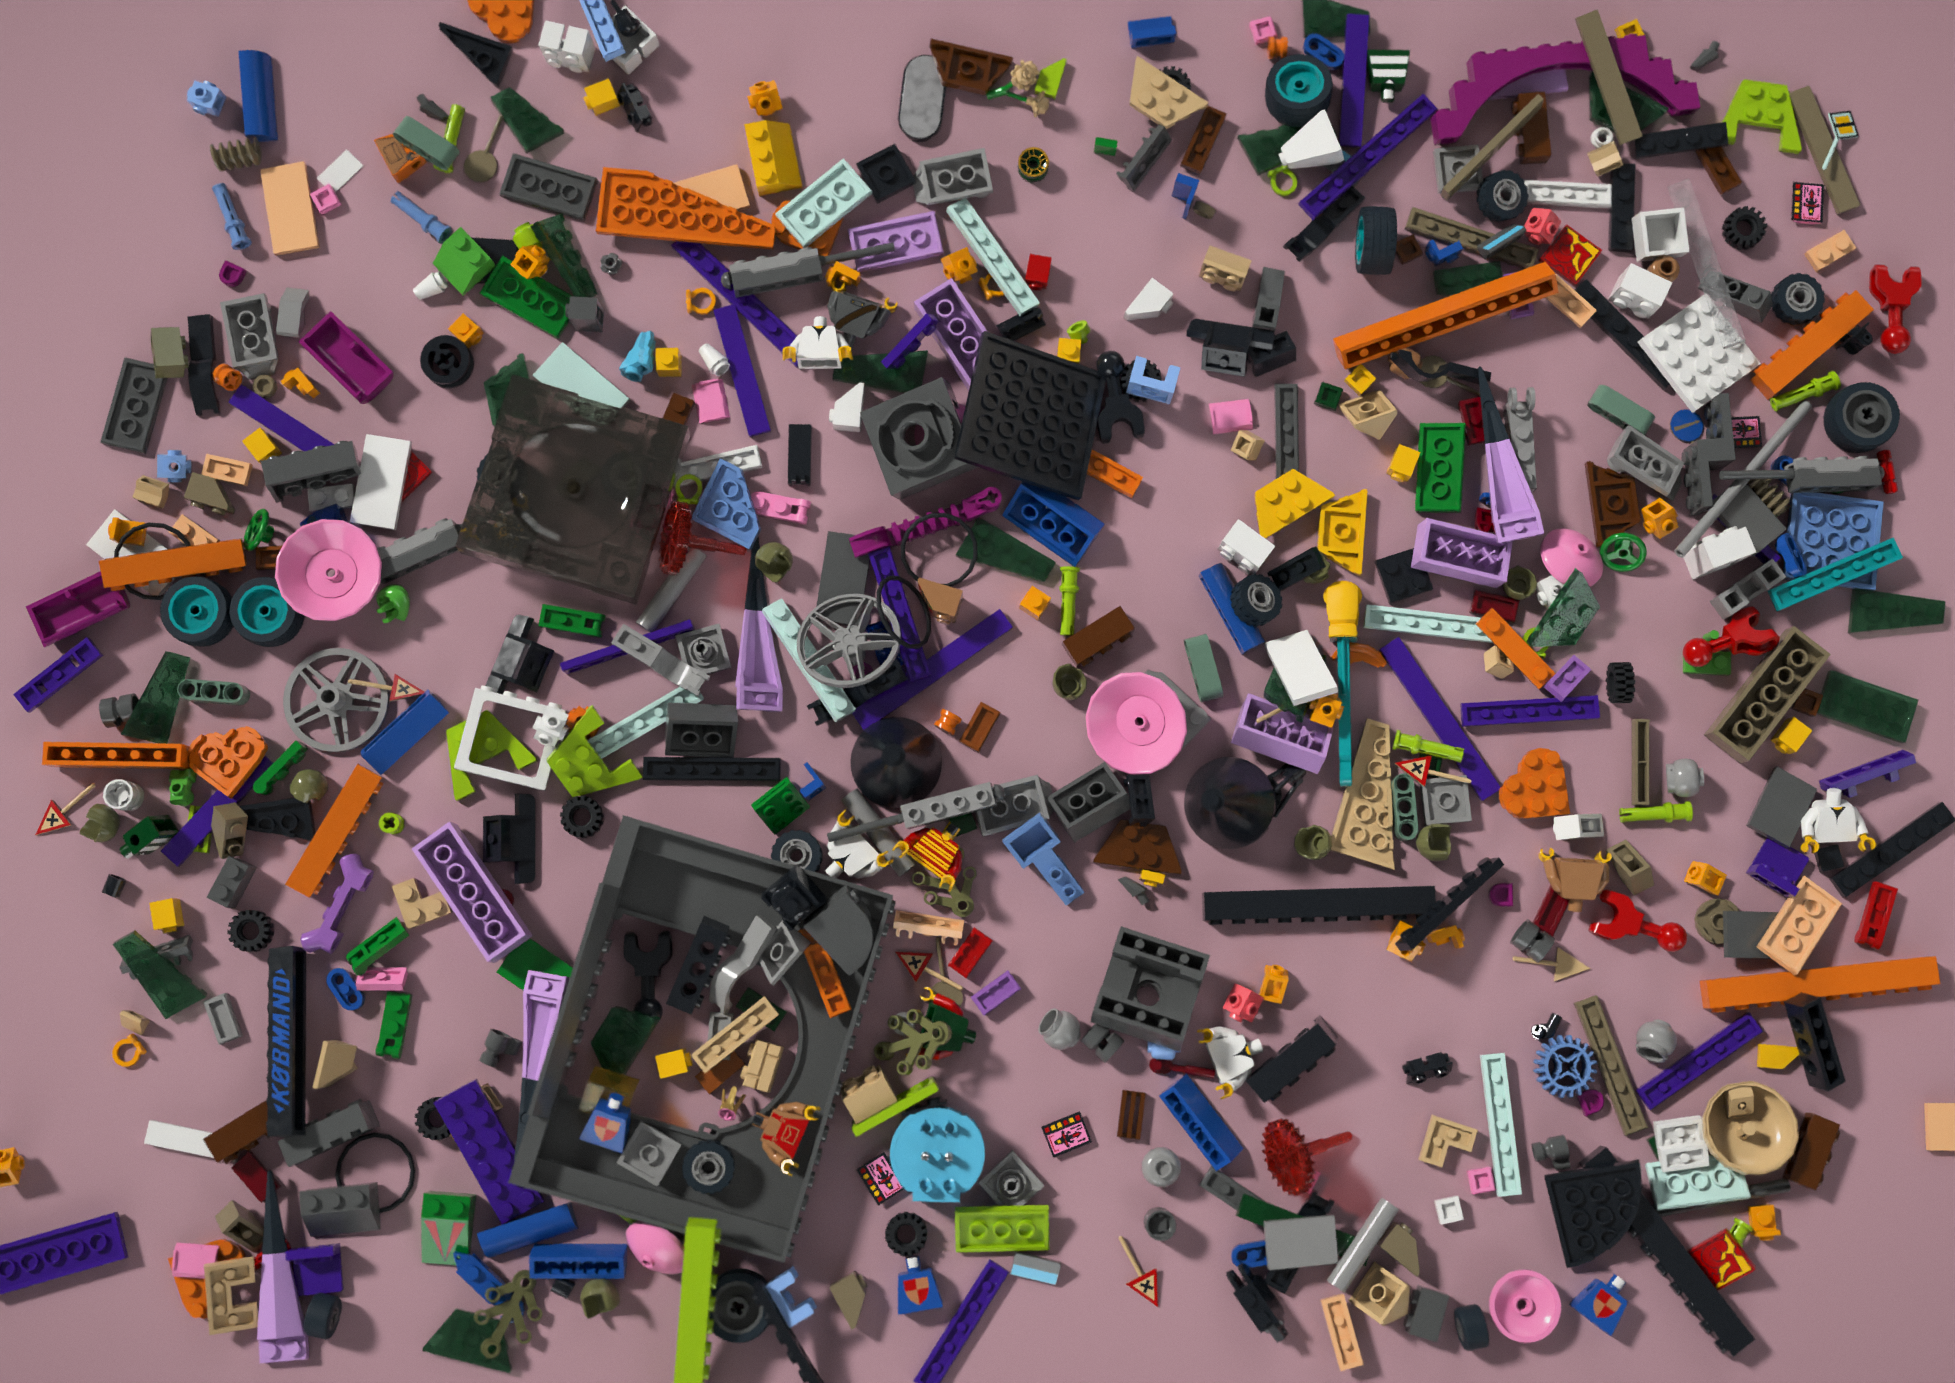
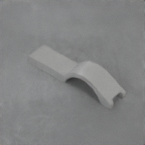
M625 624L622 625L611 642L612 645L696 696L700 695L699 689L704 681H709L710 676L684 663L663 647Z
M762 915L755 916L735 953L721 963L712 978L709 1001L715 1003L721 1009L720 1012L722 1014H727L733 1005L730 1002L729 995L734 983L742 974L755 967L777 930Z

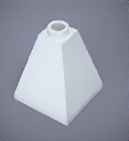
M1325 109L1320 111L1281 147L1282 153L1278 154L1282 165H1288L1289 169L1339 165L1345 162L1342 149Z

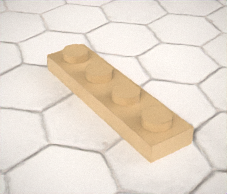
M764 996L692 1053L691 1056L703 1072L707 1073L780 1014Z

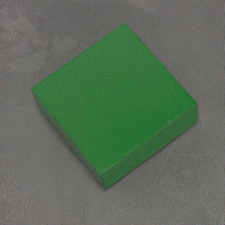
M1097 137L1094 153L1115 156L1118 141Z

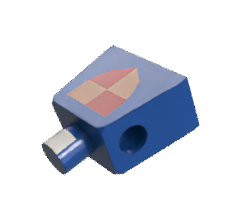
M611 1093L608 1100L599 1099L579 1139L622 1153L628 1141L631 1109L622 1105L624 1097L618 1093Z
M919 1256L905 1258L907 1272L898 1274V1315L943 1307V1301L932 1269H921Z
M1615 1274L1607 1284L1599 1279H1594L1569 1305L1603 1332L1612 1336L1628 1303L1626 1299L1618 1294L1626 1282Z

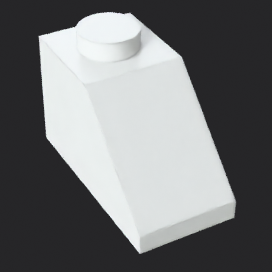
M1151 278L1125 311L1124 319L1129 321L1159 317L1162 312L1167 313L1173 305L1171 301L1173 293L1154 278Z
M858 383L835 402L834 409H830L829 422L833 423L834 430L861 432L862 417L860 412L863 411L864 383Z
M1576 814L1553 817V831L1556 835V840L1604 837L1602 814Z

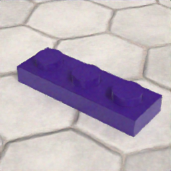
M926 313L881 363L889 369L901 367L906 361L905 357L910 352H915L921 346L920 341L925 336H930L936 330V325L939 322L938 318L933 314Z

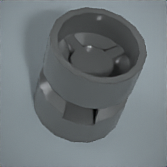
M135 693L122 695L119 697V700L116 697L101 699L99 702L101 720L106 728L120 726L123 722L131 724L142 720L141 703Z
M1527 919L1517 929L1510 943L1520 951L1526 950L1527 956L1535 962H1539L1549 952L1555 942V938L1545 931L1539 932V927Z
M1094 1024L1080 1041L1089 1049H1095V1054L1105 1063L1125 1040L1116 1032H1109L1110 1028ZM1104 1038L1108 1042L1105 1046L1100 1043Z
M1152 1208L1144 1216V1228L1154 1240L1165 1241L1175 1233L1176 1221L1173 1215L1165 1208Z

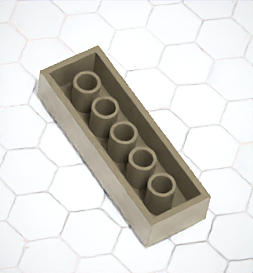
M1795 626L1784 630L1780 635L1777 647L1767 652L1704 736L1739 763L1750 761L1831 654Z

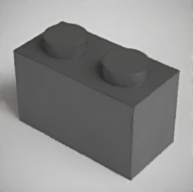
M570 296V303L566 304L565 314L576 331L603 332L604 310L599 300L591 297Z
M228 856L206 898L226 908L236 909L257 867L237 857Z
M1418 1285L1417 1289L1413 1290L1411 1294V1312L1406 1315L1404 1320L1406 1332L1438 1342L1449 1295Z

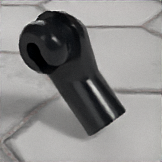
M1552 1013L1547 1023L1537 1024L1532 1027V1036L1539 1040L1553 1037L1561 1023L1562 1017Z

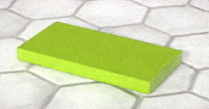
M930 1076L896 1096L897 1102L858 1124L852 1120V1130L855 1136L861 1135L939 1091L934 1077Z
M1049 1205L955 1207L956 1252L1049 1251Z

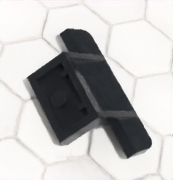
M1193 319L1186 333L1187 337L1205 339L1202 349L1201 370L1243 377L1247 373L1248 352L1250 348L1257 347L1272 350L1275 339L1274 332L1271 330L1202 319Z
M516 615L513 618L485 685L495 688V693L503 694L508 682L533 692H538L554 650L526 639L534 621L531 617Z
M515 794V815L483 817V862H515L514 884L531 883L535 879V798L530 794Z

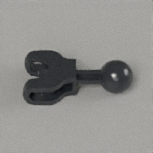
M1105 351L1098 357L1096 362L1097 371L1106 378L1109 397H1106L1104 401L1105 409L1100 413L1097 421L1100 441L1102 444L1110 442L1112 426L1117 422L1127 423L1135 438H1143L1145 428L1142 411L1129 401L1128 394L1122 395L1119 376L1125 368L1124 358L1116 351Z
M662 931L658 935L657 947L653 951L646 953L640 950L637 935L634 932H626L624 935V957L634 967L635 977L641 978V999L634 1005L633 1016L640 1025L650 1027L657 1024L663 1015L662 1005L655 999V977H661L663 966L672 958V935L670 931Z

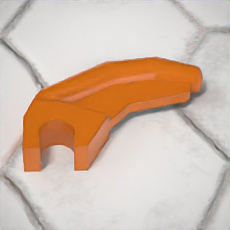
M1350 642V664L1363 661L1376 668L1386 666L1387 661L1381 652L1367 644ZM1337 650L1330 657L1332 660L1338 656Z

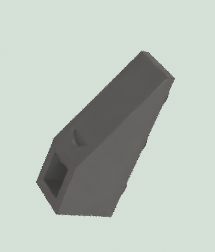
M1263 267L1252 327L1275 331L1285 271Z
M1710 269L1698 286L1699 290L1741 316L1760 323L1763 322L1773 306L1770 291Z

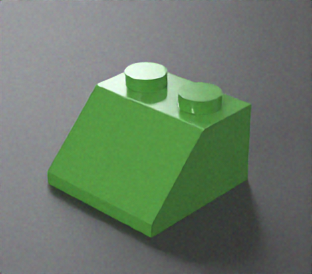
M461 227L444 241L432 263L463 296L496 267L492 259Z

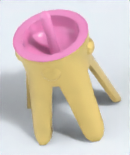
M736 1086L731 1088L728 1099L725 1098V1089H722V1104L718 1115L723 1120H734L738 1108L746 1097V1094H743L737 1103L734 1104L737 1092Z

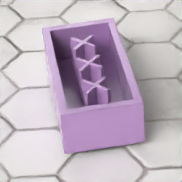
M1426 518L1417 527L1411 568L1497 588L1507 582L1513 541L1498 544L1495 534Z
M1248 693L1241 707L1231 743L1318 774L1326 759L1335 724H1333L1332 728L1311 721L1308 714L1299 713L1291 708L1257 723L1256 720L1283 705Z

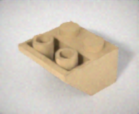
M1209 246L1199 277H1202L1205 282L1210 284L1215 282L1221 284L1229 291H1241L1252 260Z
M874 1065L870 1066L862 1072V1075L856 1078L850 1077L842 1083L840 1090L842 1100L856 1124L897 1102L896 1095L880 1065L876 1067Z

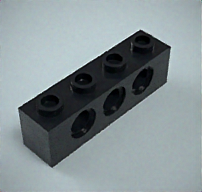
M707 916L703 917L666 1002L667 1005L691 1015L694 1008H700L704 996L701 995L703 987L708 989L713 978L710 975L712 967L717 969L722 955L718 954L720 948H726L731 935L727 934L730 926ZM703 943H712L714 949L705 948ZM700 962L705 965V969H698L694 964ZM686 983L695 984L697 989L691 990L687 988Z
M1801 992L1786 1000L1784 1005L1809 1086L1830 1091L1846 1082L1821 997Z

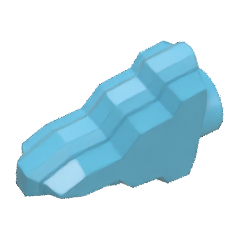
M650 330L639 334L634 347L628 352L625 360L620 365L619 370L622 376L631 381L640 382L644 375L652 372L654 367L653 352L656 347L654 332Z

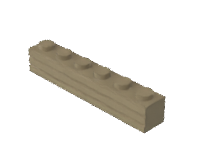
M1650 719L1632 720L1631 805L1635 806L1650 805Z

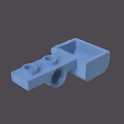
M1040 812L1002 839L1005 846L1023 869L1032 862L1066 906L1085 893L1066 864L1052 849L1061 841Z

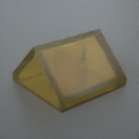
M595 1066L587 1081L579 1110L592 1114L599 1099L608 1100L611 1093L621 1094L624 1097L622 1105L630 1108L640 1079Z

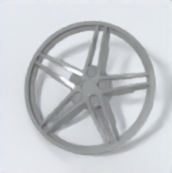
M863 594L840 595L826 600L808 614L798 632L797 653L802 666L812 678L832 687H856L873 681L891 666L899 652L900 644L890 634L864 633L872 608H877L876 598ZM881 601L883 613L890 620L894 633L901 639V630L895 614ZM860 603L847 628H843L821 615L828 609L840 604ZM867 604L860 619L859 625L856 626L855 624L861 614L860 612L862 611L864 605ZM820 618L821 620L825 621L828 625L835 628L836 631L833 633L830 629H828L826 626H824L816 619ZM813 624L833 642L809 658H806L805 638L810 626ZM886 647H892L885 662L874 672L865 676L863 663L866 656L865 650H882ZM843 657L852 680L830 679L819 674L814 669L822 665L826 666ZM858 664L859 679H856L852 665Z
M330 648L318 651L298 664L286 683L283 707L290 728L300 740L318 750L344 752L365 744L379 731L388 712L389 691L380 689L381 699L373 698L367 695L351 693L350 688L352 684L347 682V685L342 683L355 659H357L358 662L349 679H355L361 663H364L373 672L378 684L387 685L384 675L372 660L350 649ZM331 655L350 657L346 665H343L334 683H330L309 664ZM307 668L325 685L319 688L303 670ZM301 675L309 687L317 694V699L293 715L291 710V693L296 679ZM354 699L381 703L380 708L354 706L353 704ZM319 707L320 712L298 723L295 722L296 719ZM346 711L379 712L369 730L361 737L349 742ZM327 714L336 745L323 744L311 739L302 732L299 726ZM338 717L342 718L345 744H341L336 719Z

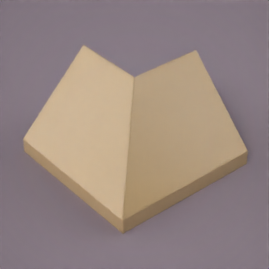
M1381 390L1338 404L1339 409L1355 429L1379 440L1398 414L1397 409Z
M339 1040L323 1041L313 1088L331 1087L358 1069L354 1063L357 1046Z
M1374 1262L1348 1301L1379 1324L1385 1326L1408 1314L1410 1286Z

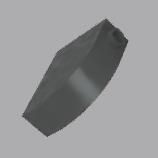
M846 885L831 896L824 905L806 917L803 927L850 976L863 965L870 954L873 942V920L869 909L862 901L860 893Z

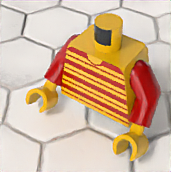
M951 822L946 825L942 832L934 827L931 829L925 827L911 833L903 841L897 842L892 850L894 851L896 848L902 850L899 858H903L907 853V855L941 879L939 887L943 883H947L950 886L948 891H952L962 866L960 846L953 841L960 831L958 827Z

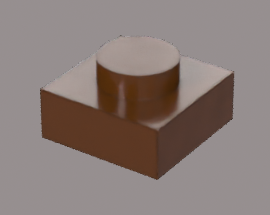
M1414 234L1397 241L1396 255L1401 265L1423 255Z
M1805 688L1793 703L1791 709L1810 717H1815L1823 695Z

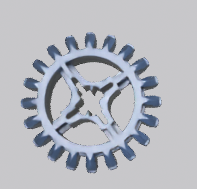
M1557 1035V1042L1554 1038H1549V1045L1546 1043L1541 1044L1545 1051H1536V1054L1541 1057L1540 1060H1533V1063L1539 1064V1068L1533 1069L1534 1073H1541V1076L1536 1078L1537 1082L1545 1081L1542 1088L1544 1090L1550 1088L1549 1094L1555 1095L1558 1091L1559 1098H1564L1565 1094L1568 1098H1573L1574 1092L1579 1096L1582 1095L1581 1087L1589 1090L1590 1087L1586 1082L1593 1083L1595 1081L1594 1078L1590 1077V1074L1597 1073L1596 1069H1591V1065L1597 1064V1061L1589 1059L1594 1055V1052H1585L1589 1045L1584 1043L1580 1046L1581 1039L1575 1038L1573 1041L1571 1035H1567L1565 1040L1562 1035ZM1562 1047H1569L1574 1050L1572 1054L1566 1057L1557 1054L1555 1051ZM1549 1059H1551L1554 1063V1069L1551 1072V1076L1548 1070ZM1580 1059L1582 1063L1581 1074L1576 1069V1065ZM1562 1062L1569 1063L1568 1071L1561 1069L1563 1067L1561 1066ZM1564 1076H1568L1575 1081L1567 1086H1561L1556 1083L1558 1079H1562Z

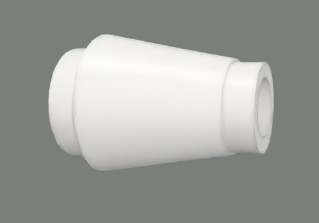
M432 272L413 288L416 297L422 300L445 292L448 283L441 272Z
M709 343L701 346L699 353L710 373L716 376L726 373L730 366L728 358L710 346Z

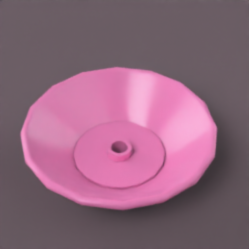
M321 519L301 526L286 539L277 556L275 579L281 596L294 611L313 620L337 621L355 615L372 600L381 582L382 561L376 544L361 528L343 520ZM330 570L335 571V575L333 577H328V572Z
M1142 672L1120 673L1103 682L1092 695L1085 716L1087 736L1096 754L1113 769L1130 775L1153 774L1169 766L1181 752L1187 734L1185 710L1176 692L1161 679ZM1138 717H1141L1143 719V724L1138 723Z

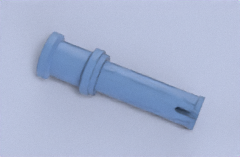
M219 183L214 185L212 190L226 224L224 228L231 237L232 249L242 250L249 247L252 243L251 239L245 233L244 222L238 218L226 184Z
M400 191L394 193L398 199L394 196L391 197L390 202L418 222L425 233H430L436 237L438 243L443 244L451 236L452 228L450 226H445L438 221L436 215L427 214Z

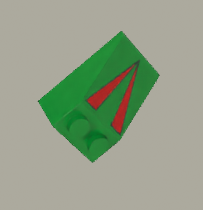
M428 1191L423 1194L421 1213L422 1263L456 1265L453 1255L455 1251L471 1254L476 1194Z

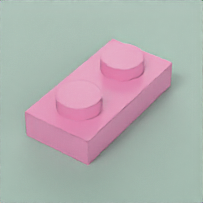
M368 967L364 974L358 975L356 989L403 991L408 975L407 968Z

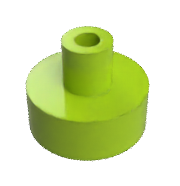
M1078 321L1067 329L1070 339H1079L1081 344H1085L1088 341L1087 335L1091 329L1087 321Z

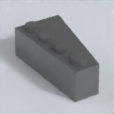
M339 441L335 445L317 446L312 450L304 452L294 451L290 455L272 456L267 460L261 461L266 487L276 503L284 501L283 496L292 494L293 497L301 495L303 489L313 488L316 490L322 488L327 481L337 483L361 474L357 451L352 441Z
M361 1099L348 1104V1108L342 1111L337 1109L326 1114L327 1118L321 1121L315 1119L306 1123V1133L304 1136L284 1137V1139L277 1141L287 1166L298 1165L380 1127L371 1102H362Z

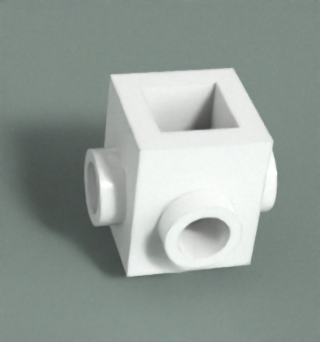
M1552 575L1537 583V599L1542 606L1545 605L1546 609L1554 606L1555 610L1568 604L1566 600L1572 596L1571 587L1559 582Z
M547 706L543 716H537L533 725V729L536 730L534 739L543 745L555 747L558 739L563 741L568 728L564 727L569 715Z

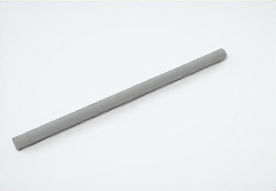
M1803 401L1744 470H1759L1812 409V405L1807 401ZM1751 479L1734 480L1674 550L1678 557L1683 558Z

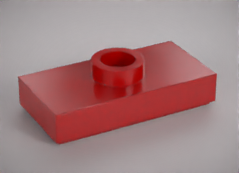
M974 927L948 966L967 978L993 940Z

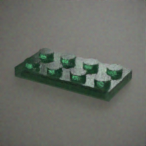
M1833 670L1828 671L1821 692L1823 697L1817 715L1899 743H1906L1918 699Z

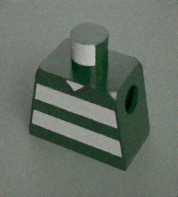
M1410 50L1367 51L1366 72L1369 88L1372 92H1381V102H1394V92L1402 91L1406 81Z
M169 815L147 816L123 835V840L126 844L120 847V852L127 859L133 855L150 854L168 843L179 830Z

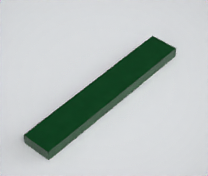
M1245 1193L1236 1212L1237 1217L1263 1227L1264 1221L1304 1217ZM1336 1229L1337 1254L1342 1257L1356 1236ZM1369 1257L1367 1258V1260H1366L1365 1263L1363 1264L1364 1266H1366Z

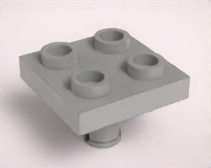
M720 624L676 635L680 655L684 663L701 670L707 675L732 668Z
M1013 1150L978 1182L999 1206H1022L1044 1187V1184Z

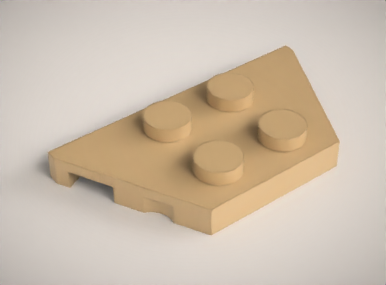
M1137 56L1129 106L1166 129L1172 127L1178 121L1187 119L1196 111L1204 110L1208 106L1207 101Z

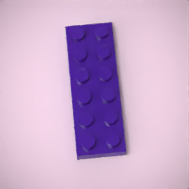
M477 1078L434 1102L501 1224L544 1202L541 1192L508 1183L515 1163V1146Z
M118 1212L0 1245V1295L128 1258Z

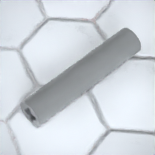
M690 544L636 623L648 632L655 631L707 555Z
M858 788L841 800L859 825L881 819ZM888 827L866 832L881 853L888 851L885 854V859L887 861L894 860L890 865L899 877L916 865L907 853L903 858H899L902 854L901 849L896 848L894 851L892 850L898 841Z
M1383 1198L1379 1200L1327 1279L1328 1282L1342 1292H1346L1398 1213V1208Z

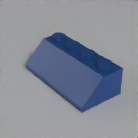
M1024 482L1020 484L1002 514L1007 520L1074 567L1082 559L1105 525L1066 496Z

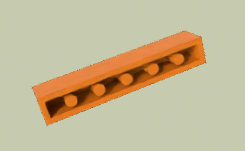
M1857 290L1850 295L1845 292L1835 301L1838 304L1835 308L1832 309L1829 306L1819 315L1822 318L1817 323L1814 320L1803 328L1805 333L1801 337L1796 334L1786 343L1789 346L1783 351L1780 348L1770 357L1772 361L1768 365L1762 363L1753 371L1756 375L1750 381L1767 400L1778 393L1874 310Z
M243 538L99 560L104 588L110 587L111 591L125 589V585L133 583L135 587L148 586V581L158 580L159 584L173 582L172 577L181 576L183 579L195 577L198 573H205V576L219 575V570L228 569L229 573L243 571L242 567L248 565Z
M43 742L42 765L69 768L188 769L190 768L188 764L190 763V753L188 752L190 746L162 743Z
M359 763L356 765L285 885L309 898L312 893L316 895L319 893L324 884L320 881L324 873L330 874L336 864L332 861L336 853L342 854L348 844L344 841L348 833L353 835L360 824L356 821L360 813L365 815L372 803L368 800L372 793L377 795L384 783L380 782L382 776Z

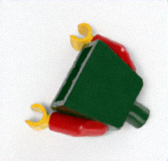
M925 987V990L931 992L929 998L920 996L922 1000L929 1002L925 1017L933 1023L937 1021L945 1022L952 1032L950 1040L943 1045H939L932 1060H940L951 1056L954 1051L959 1052L963 1042L973 1044L976 1039V1031L967 1029L969 1020L963 1017V1010L953 999L939 993L934 994L931 988ZM922 1027L921 1034L928 1032L924 1027ZM930 1042L923 1044L918 1055L925 1054Z

